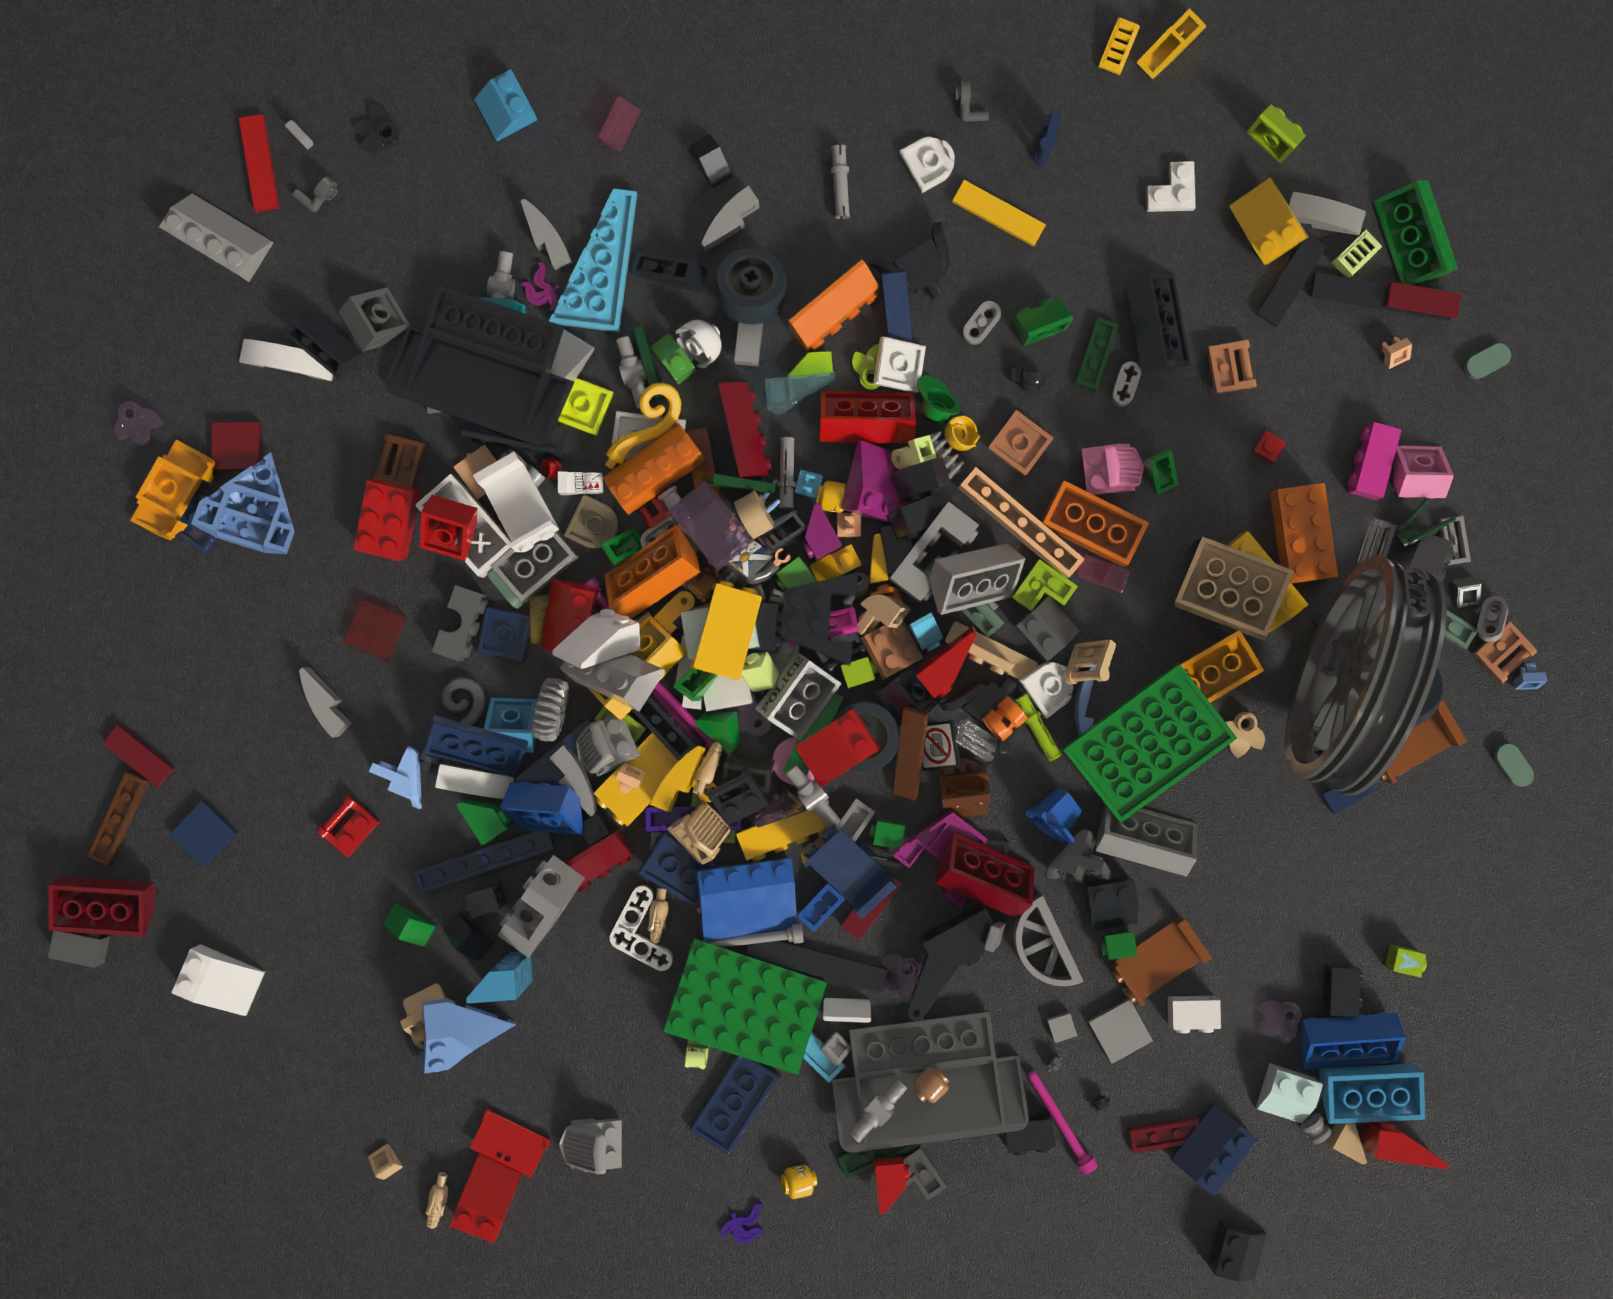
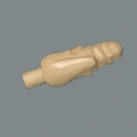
M714 742L705 757H702L701 765L695 773V780L697 781L693 789L695 794L702 795L705 785L709 786L714 780L715 772L719 765L720 753L722 752V745L719 742Z
M657 887L656 899L652 900L649 912L648 930L650 931V941L654 944L660 942L663 929H666V918L669 910L668 901L665 900L666 890L662 887Z
M442 1172L438 1173L436 1184L430 1189L428 1206L425 1212L427 1214V1227L431 1229L437 1226L440 1217L443 1216L448 1198V1187L446 1185L448 1175Z

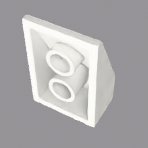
M612 609L601 610L600 613L590 616L553 650V655L583 669L640 650L639 623L629 619L628 616L616 613Z
M200 944L190 949L172 993L194 1003L246 1016L265 971Z

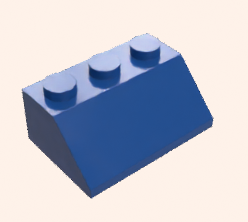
M525 781L521 783L510 782L500 808L523 830L582 835L581 802L572 787L565 784L553 786L547 783H540L539 785Z

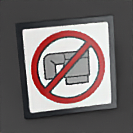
M954 720L927 723L922 771L961 767Z

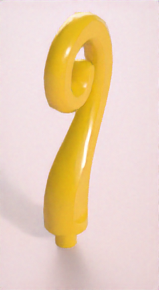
M655 383L648 386L641 393L639 407L646 417L658 418L665 412V407L662 404L657 405L655 408L649 406V401L654 395L660 394L665 396L669 401V409L665 417L654 426L631 432L618 438L606 453L609 457L605 463L607 467L613 470L617 462L623 463L634 447L662 436L674 426L680 415L681 399L673 386L666 383Z

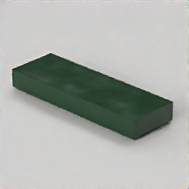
M1099 317L1095 318L1074 385L1097 391L1119 326L1118 323Z
M642 326L633 328L649 386L659 383L644 328ZM660 394L654 395V396H653V399H654V400L661 399V398L663 397V395H660Z
M719 474L702 475V483L704 485L747 492L755 490L759 494L775 492V484Z

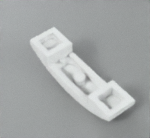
M243 340L239 359L240 363L260 367L265 366L332 381L333 375L303 349L264 341Z

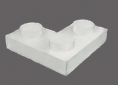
M1194 161L1170 162L1169 185L1148 186L1146 188L1147 212L1193 211L1195 209Z

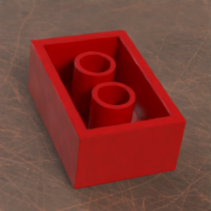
M376 478L367 480L353 550L396 561L408 558L417 513L415 505L419 502L421 490Z

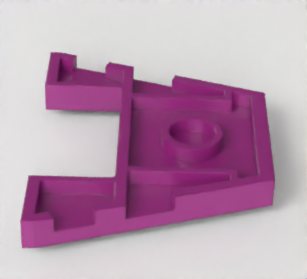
M949 810L892 851L891 855L910 868L924 849L940 860L953 832L983 845H986L987 838ZM946 889L943 895L962 908L965 896Z

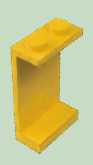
M720 581V584L712 585L711 589L714 592L695 658H692L690 668L733 680H740L762 596L756 595V590L743 587L741 591L733 588L734 584Z
M653 733L637 748L640 756L625 762L646 772L638 789L632 787L628 794L619 791L622 782L616 780V777L623 766L621 764L593 793L597 797L595 801L604 809L608 807L614 813L612 817L620 825L625 824L629 826L651 803L664 777L678 762L676 757Z

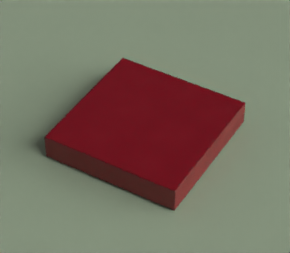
M211 423L212 459L215 461L213 470H246L261 461V423Z

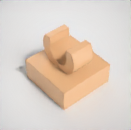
M1395 336L1391 346H1388L1386 342L1382 343V352L1385 354L1384 363L1389 369L1410 359L1412 343L1407 338L1400 340Z
M837 513V537H861V515Z
M624 763L616 777V780L622 782L619 791L628 794L632 787L638 789L646 772Z

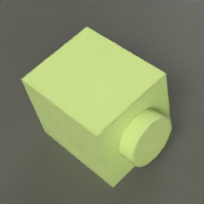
M768 652L752 653L746 656L742 675L752 692L774 688L779 671Z

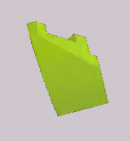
M831 352L807 353L797 362L793 370L788 373L786 379L794 380L806 379L808 377L832 376Z

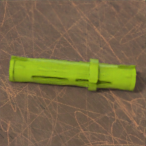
M1025 693L1015 699L1018 702L1017 705L1028 718L1024 723L1028 724L1048 762L1062 755L1045 727L1040 717V711H1037L1033 706L1028 694Z

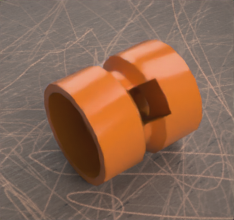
M1006 696L997 705V710H991L982 718V721L1003 742L1013 733V727L1018 728L1028 718L1021 708Z

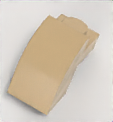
M754 490L734 502L736 511L752 540L773 528L774 521L765 508V499L761 493L757 495Z
M870 596L861 603L867 611L858 618L859 631L857 632L861 635H867L873 632L880 622L887 627L898 628L911 609L901 600L892 596Z

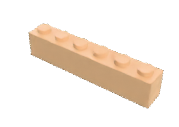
M977 467L958 487L966 496L1064 577L1069 578L1085 560Z

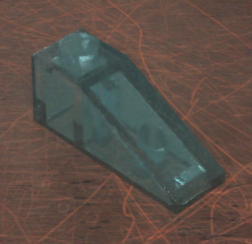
M835 372L765 379L768 411H773V414L786 413L787 409L795 407L835 381Z

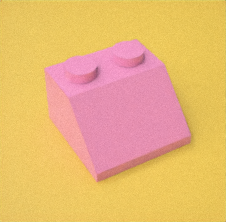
M1397 446L1393 460V484L1398 497L1446 498L1454 475L1442 447Z

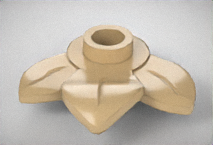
M1241 712L1235 716L1233 721L1226 722L1237 737L1235 741L1229 744L1230 751L1234 757L1239 758L1244 755L1250 746L1256 749L1263 748L1265 736L1262 730L1257 727V719L1252 713ZM1243 719L1248 721L1246 728H1243L1241 725Z

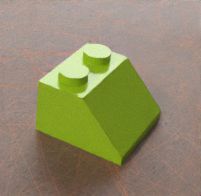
M1272 104L1246 132L1280 164L1306 136L1298 124L1289 121L1285 117V113Z

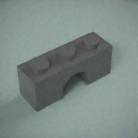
M454 586L447 607L456 610L461 615L462 623L455 632L439 630L432 650L433 653L456 661H464V658L469 657L472 645H470L472 635L476 636L480 623L477 622L479 615L484 613L487 606L486 595L461 586Z

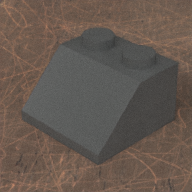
M388 288L351 296L339 310V314L362 352L385 345L406 332L408 326H410Z
M1050 596L1013 626L1043 662H1048L1079 633L1077 627Z

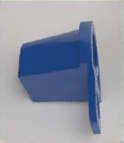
M1056 788L1038 805L1029 807L1026 811V816L1044 835L1064 844L1065 841L1070 843L1075 841L1069 831L1082 810L1067 791Z

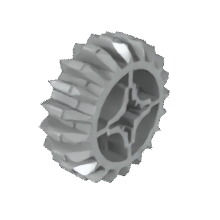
M547 678L543 682L534 710L532 732L535 738L553 742L559 736L568 705L570 690L568 682L558 678Z

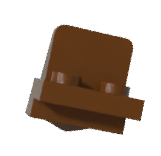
M959 755L961 767L939 769L943 808H948V811L951 810L960 818L986 815L989 812L988 802H991L986 762H980L978 759Z

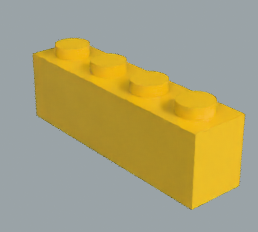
M805 805L738 831L736 835L746 860L752 859L753 862L765 858V853L774 850L775 853L786 850L788 848L787 844L794 841L797 844L810 840L809 835L817 832L820 835L828 826L817 813L814 814L813 811L810 813Z

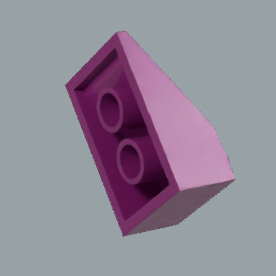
M858 440L841 509L876 521L891 522L888 511L898 508L900 500L892 472L898 471L892 463V451Z

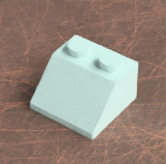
M1270 1063L1256 1109L1303 1123L1316 1108L1323 1084L1315 1077Z

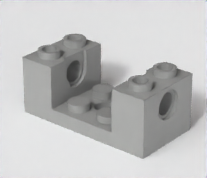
M948 502L888 581L915 602L927 601L933 593L930 578L912 564L917 566L927 554L924 551L926 546L932 547L941 536V533L958 547L964 544L968 546L978 535L979 532L976 531V528L979 524Z
M554 855L548 863L543 861L535 871L538 874L535 878L530 876L522 887L526 891L512 908L515 912L512 915L508 913L499 924L503 928L498 936L528 958L551 930L585 879V877Z

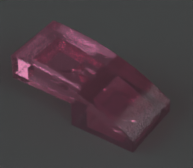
M1082 554L1085 560L1076 569L1075 577L1119 593L1123 592L1130 571Z

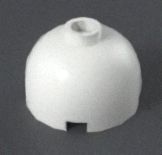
M691 320L676 331V334L679 333L680 336L676 339L678 345L690 361L694 358L699 363L696 365L697 367L706 368L719 356L722 345L720 331L715 325H711L703 320Z

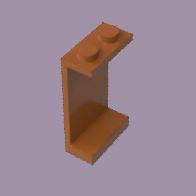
M1441 700L1438 709L1428 720L1413 727L1399 754L1379 778L1381 781L1394 784L1397 782L1395 777L1451 745L1460 746L1467 742L1444 700Z
M1179 916L1136 945L1138 956L1119 958L1113 961L1111 965L1115 969L1112 971V974L1119 984L1124 982L1128 988L1125 993L1132 1003L1137 1001L1141 1006H1144L1145 1002L1143 999L1198 961L1205 964L1212 957L1186 919Z

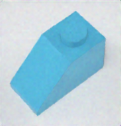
M932 613L908 625L921 650L927 648L929 652L940 645L939 640L943 639V636Z

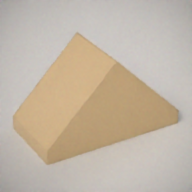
M1335 1124L1326 1143L1353 1160L1366 1164L1367 1161L1356 1124Z

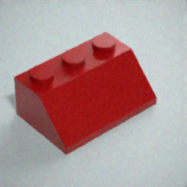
M556 578L552 579L541 647L553 653V650L590 616L595 615L599 587Z

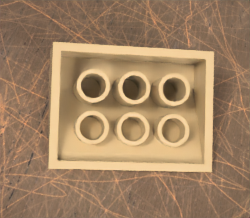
M1202 537L1176 598L1175 607L1265 641L1294 570Z

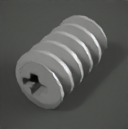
M938 431L932 433L930 438L936 457L943 456L948 476L951 480L962 471L961 467L964 462H955L959 455L949 454L953 447L944 448L947 440H938L942 433Z

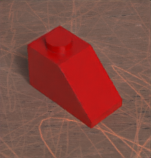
M903 1157L874 1159L880 1214L886 1213L905 1190V1179H910L909 1165L904 1164Z

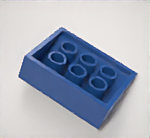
M782 857L695 870L703 941L788 929L793 924H797L795 882L791 858Z

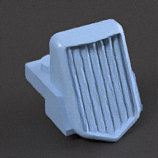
M407 747L398 768L383 761H380L379 765L372 763L369 772L391 781L387 790L410 799L413 807L422 808L420 754L416 749Z

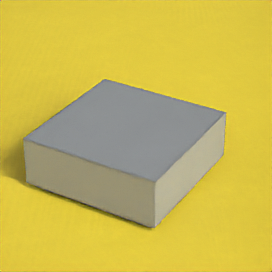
M293 120L285 124L307 150L314 145L313 141Z
M1070 1012L1047 1019L1055 1043L1077 1036Z
M836 1031L832 1033L819 1050L835 1066H838L852 1048Z

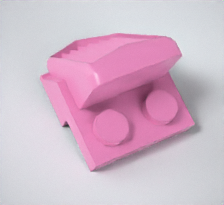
M1113 444L1082 449L1088 493L1101 495L1135 491V487L1140 485L1144 465L1138 451L1130 447V444Z

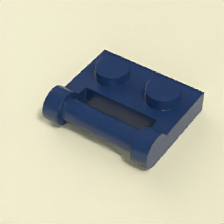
M1053 108L1050 116H1045L1039 133V138H1042L1039 144L1040 150L1034 155V162L1037 165H1044L1047 162L1049 153L1054 147L1062 110Z

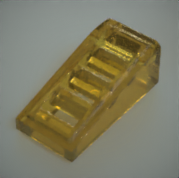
M549 596L530 597L531 642L534 644H540Z

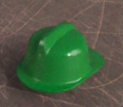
M926 375L919 377L917 387L923 396L922 412L932 419L937 426H942L951 415L958 414L961 411V406L940 380Z

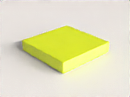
M576 378L558 422L597 436L614 393Z

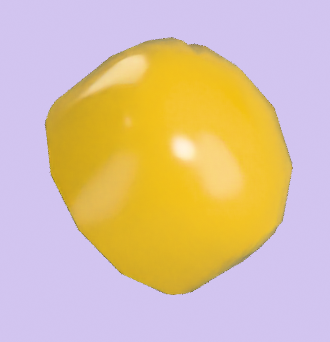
M964 415L953 417L945 427V439L949 446H952L957 451H966L975 447L976 442L980 438L973 420Z

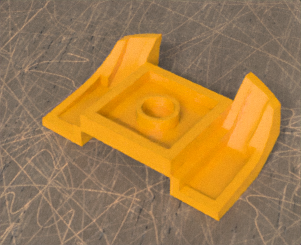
M176 440L168 455L164 454L162 458H157L135 498L138 499L137 503L139 506L130 521L167 540L175 538L178 532L183 531L188 526L180 521L202 480L212 483L215 461L204 453Z

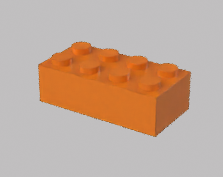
M1066 481L1059 484L1041 520L1055 534L1121 567L1129 565L1149 525V522Z
M1325 483L1284 488L1270 492L1280 566L1294 570L1290 580L1291 584L1338 577Z

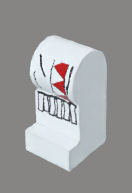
M558 472V493L560 495L603 493V474Z

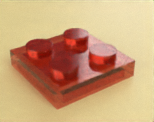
M361 599L343 643L382 659L390 660L407 617Z

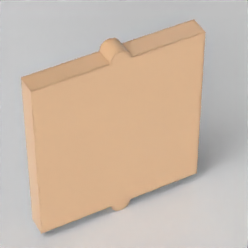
M485 444L472 454L468 453L465 459L454 466V469L477 500L485 496L486 492L476 482L473 475L497 461Z

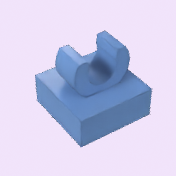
M1525 663L1524 667L1519 668L1520 675L1513 680L1514 690L1539 689L1547 682L1546 672L1536 673L1535 663Z

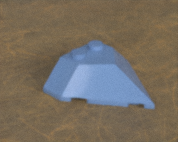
M271 452L253 467L250 466L222 485L218 491L199 501L191 524L221 540L263 553L287 554L295 531Z
M450 999L422 1002V1023L425 1037L424 1051H421L419 1054V1071L425 1074L449 1070L468 1054L514 1027L516 1021L510 1019L503 1021L498 1019L495 1014L468 1005L465 1007L455 1005V1001Z

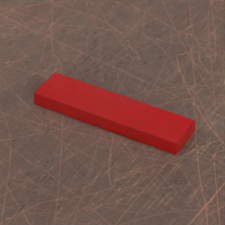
M260 114L239 118L254 210L260 212L278 209L280 206L265 117Z

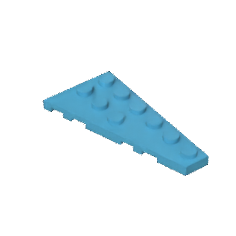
M612 190L596 228L593 229L590 235L591 238L586 248H584L549 322L603 331H620L637 202L636 191Z

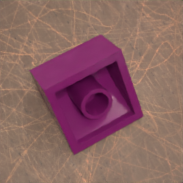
M819 503L814 505L805 536L806 544L803 545L810 559L814 557L816 561L835 552L842 546Z

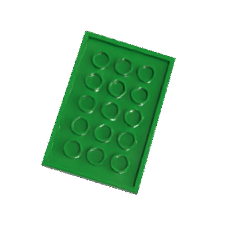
M1178 662L1064 746L1063 751L1121 823L1235 741L1237 737Z
M693 938L662 1031L798 1075L827 982Z

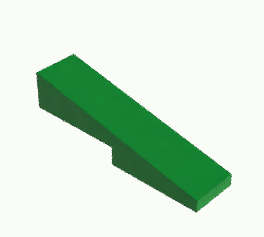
M834 693L801 741L797 740L782 771L783 774L794 765H797L804 775L807 776L809 768L795 747L832 723L844 698L843 696Z

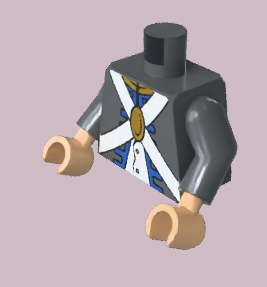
M734 513L729 517L730 525L727 527L733 560L719 563L718 569L723 572L719 582L726 581L732 584L736 582L741 587H745L749 583L755 585L765 582L780 568L779 565L781 563H787L790 560V555L781 560L779 554L784 550L781 548L776 551V559L773 560V554H770L769 551L752 540L740 529L737 532L735 531L736 527L742 525V521L738 525L733 524L732 517L735 515Z

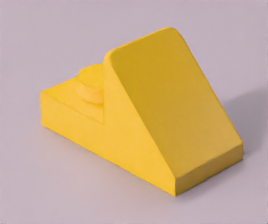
M851 544L810 565V568L819 582L840 577L862 566Z

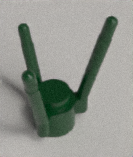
M1425 498L1401 525L1396 527L1398 533L1394 537L1398 544L1404 550H1407L1417 542H1420L1422 538L1430 534L1434 535L1441 528L1456 521V517H1451L1420 534L1413 526L1408 528L1407 526L1428 503L1429 499Z

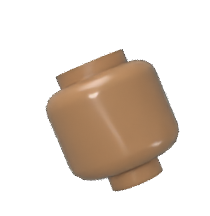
M926 1067L914 1079V1085L916 1086L914 1093L922 1102L927 1099L929 1102L935 1103L949 1090L947 1084L949 1080L938 1067Z

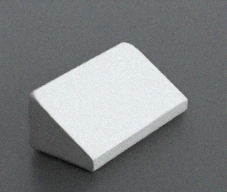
M824 998L823 1020L870 1022L871 1002L869 999Z

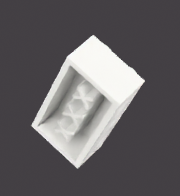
M450 474L415 506L422 511L431 495H436L478 508L477 525L465 562L477 576L484 578L493 569L491 565L511 549L509 545L511 540L508 534L456 476Z

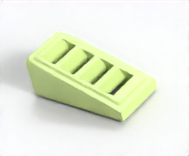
M1365 230L1331 263L1344 277L1350 278L1382 245ZM1364 238L1374 247L1372 250L1362 241ZM1358 244L1367 253L1366 256L1356 247ZM1352 250L1361 259L1360 261L1351 254ZM1345 256L1355 264L1354 267L1344 258Z

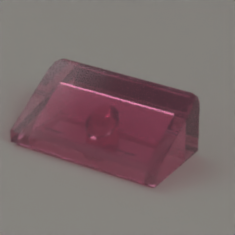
M618 96L598 135L599 142L621 153L641 110Z

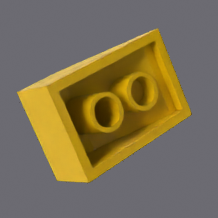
M1271 178L1229 206L1264 265H1268L1309 237Z

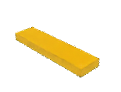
M966 180L962 182L952 203L1033 247L1046 226L1041 221Z

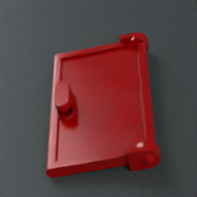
M488 1108L485 1111L482 1119L483 1122L470 1148L526 1176L532 1177L544 1150L551 1143V1138H546Z

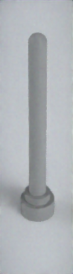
M793 924L792 927H788V930L703 942L722 948L788 939L789 942L794 941L795 944L803 943L804 940L802 924Z

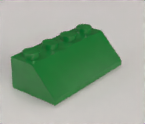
M1428 180L1415 181L1374 200L1401 284L1415 286L1458 270Z

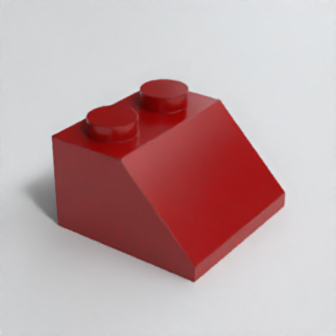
M431 495L421 511L420 548L465 561L477 525L478 508Z

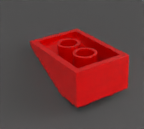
M973 625L917 668L916 676L934 698L938 695L943 697L951 691V685L954 683L976 637V628Z
M855 708L795 747L820 787L851 769L881 748Z
M1388 1121L1363 1122L1360 1139L1362 1148L1375 1159L1448 1169L1446 1162L1398 1129L1395 1124Z
M479 1153L458 1202L450 1227L494 1243L501 1231L522 1173Z

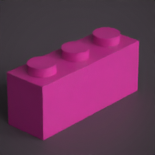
M1376 422L1366 425L1362 429L1360 434V441L1362 443L1360 450H1357L1354 457L1356 466L1348 479V486H1350L1348 493L1372 500L1384 497L1402 429Z

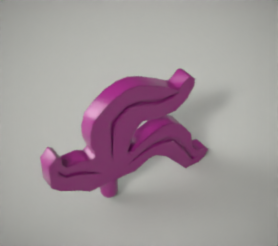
M538 262L539 269L534 275V283L544 291L536 292L529 282H522L521 286L525 287L527 300L532 305L540 307L549 301L551 305L549 311L554 312L558 306V296L555 292L560 287L556 285L552 288L544 282L546 266L542 262Z

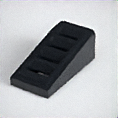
M792 511L774 523L771 530L757 538L770 554H773L778 549L784 548L803 537L808 528ZM787 525L792 528L793 533L788 529ZM780 529H783L788 536L785 537V535L780 531ZM774 532H776L777 535L781 538V541H779L776 538V536L773 534ZM767 536L773 540L774 546L768 541Z

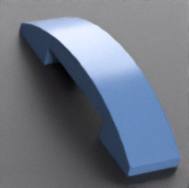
M1096 666L1087 667L1085 671H1093L1096 669ZM1094 680L1080 681L1075 701V723L1078 736L1093 725L1094 719L1085 717Z

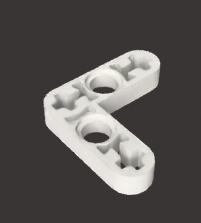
M645 884L639 885L632 892L610 934V942L615 948L652 968L665 971L669 969L673 962L671 951L659 944L652 943L650 939L636 932L654 897L651 887ZM646 890V896L649 897V900L644 899L640 905V907H644L642 911L638 906L631 905L630 903H637L639 899L637 891L642 892ZM629 910L636 911L638 914L637 922H628L625 918L626 912ZM621 931L624 932V937L631 941L632 936L636 939L632 943L631 948H627L629 943L626 941L618 943L615 933L620 934ZM639 942H644L648 946V952L644 955L638 954L635 950V945ZM655 948L657 950L654 954L658 956L666 954V960L669 962L659 965L658 958L652 956L651 960L647 958L651 954L652 949Z

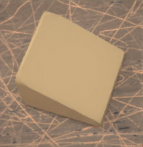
M389 1144L384 1145L368 1156L376 1178L384 1180L402 1168L400 1160Z

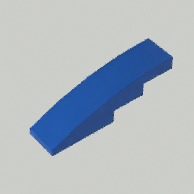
M863 843L860 845L867 854L875 855ZM827 881L799 912L797 917L815 932L846 898Z

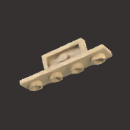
M955 621L945 642L949 644L969 627ZM976 632V637L968 652L970 660L980 665L982 662L991 665L990 670L1000 675H1003L1005 672L1017 679H1021L1038 666L1036 661Z

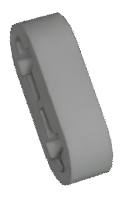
M1126 362L1118 371L1111 392L1112 402L1117 406H1126L1134 398L1141 376L1140 366L1135 362ZM1130 367L1135 376H1132L1129 382H1126L1127 373L1124 370L1127 371ZM1125 386L1127 387L1125 395H1127L1128 398H1125L1123 401L1119 400L1120 396L1117 395V393H1120L1123 387Z

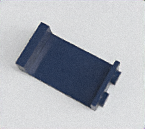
M836 823L831 827H826L820 833L819 838L813 844H808L802 851L801 859L803 865L806 868L810 865L853 905L856 914L862 919L897 887L893 877Z

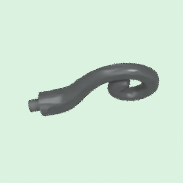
M454 678L446 684L442 691V704L451 713L460 714L464 712L469 706V700L464 698L459 703H454L451 696L457 689L468 690L473 697V704L469 714L460 723L474 726L481 718L485 707L483 689L472 678ZM424 748L420 759L424 760L421 769L430 772L432 765L438 764L440 757L424 753Z

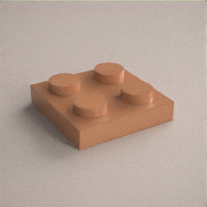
M1016 410L987 449L1023 476H1026L1054 438Z
M904 620L898 628L884 625L861 637L882 680L923 658Z

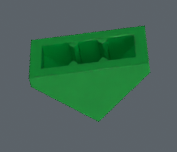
M1170 448L1143 461L1146 474L1157 495L1178 486L1173 454Z
M635 527L601 544V547L615 566H618L643 548L641 536Z
M690 668L673 687L691 701H700L718 675Z
M706 711L694 723L714 742H719L722 745V749L728 755L741 743L737 712Z
M397 903L394 904L383 923L397 939L423 947L426 946L437 926Z

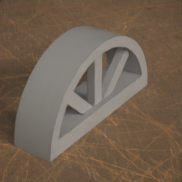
M1041 893L1034 895L1032 906L1018 919L1016 918L1014 923L1013 941L1019 959L1032 975L1045 983L1055 986H1072L1084 982ZM1035 908H1037L1045 926L1026 920ZM1023 927L1050 936L1023 949ZM1053 944L1044 972H1041L1026 957ZM1058 954L1068 975H1051Z

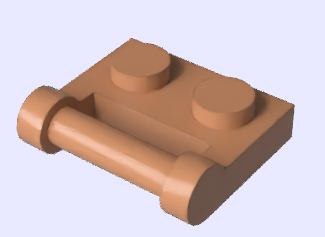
M1249 340L1209 346L1207 348L1215 394L1257 387L1256 379H1253L1249 358ZM1235 350L1239 351L1244 381L1240 382L1234 356Z
M1509 621L1505 623L1504 632L1500 639L1494 642L1485 641L1472 654L1491 673L1495 681L1503 684L1508 679L1507 676L1528 657L1534 656L1537 650ZM1520 646L1521 651L1500 669L1497 665Z

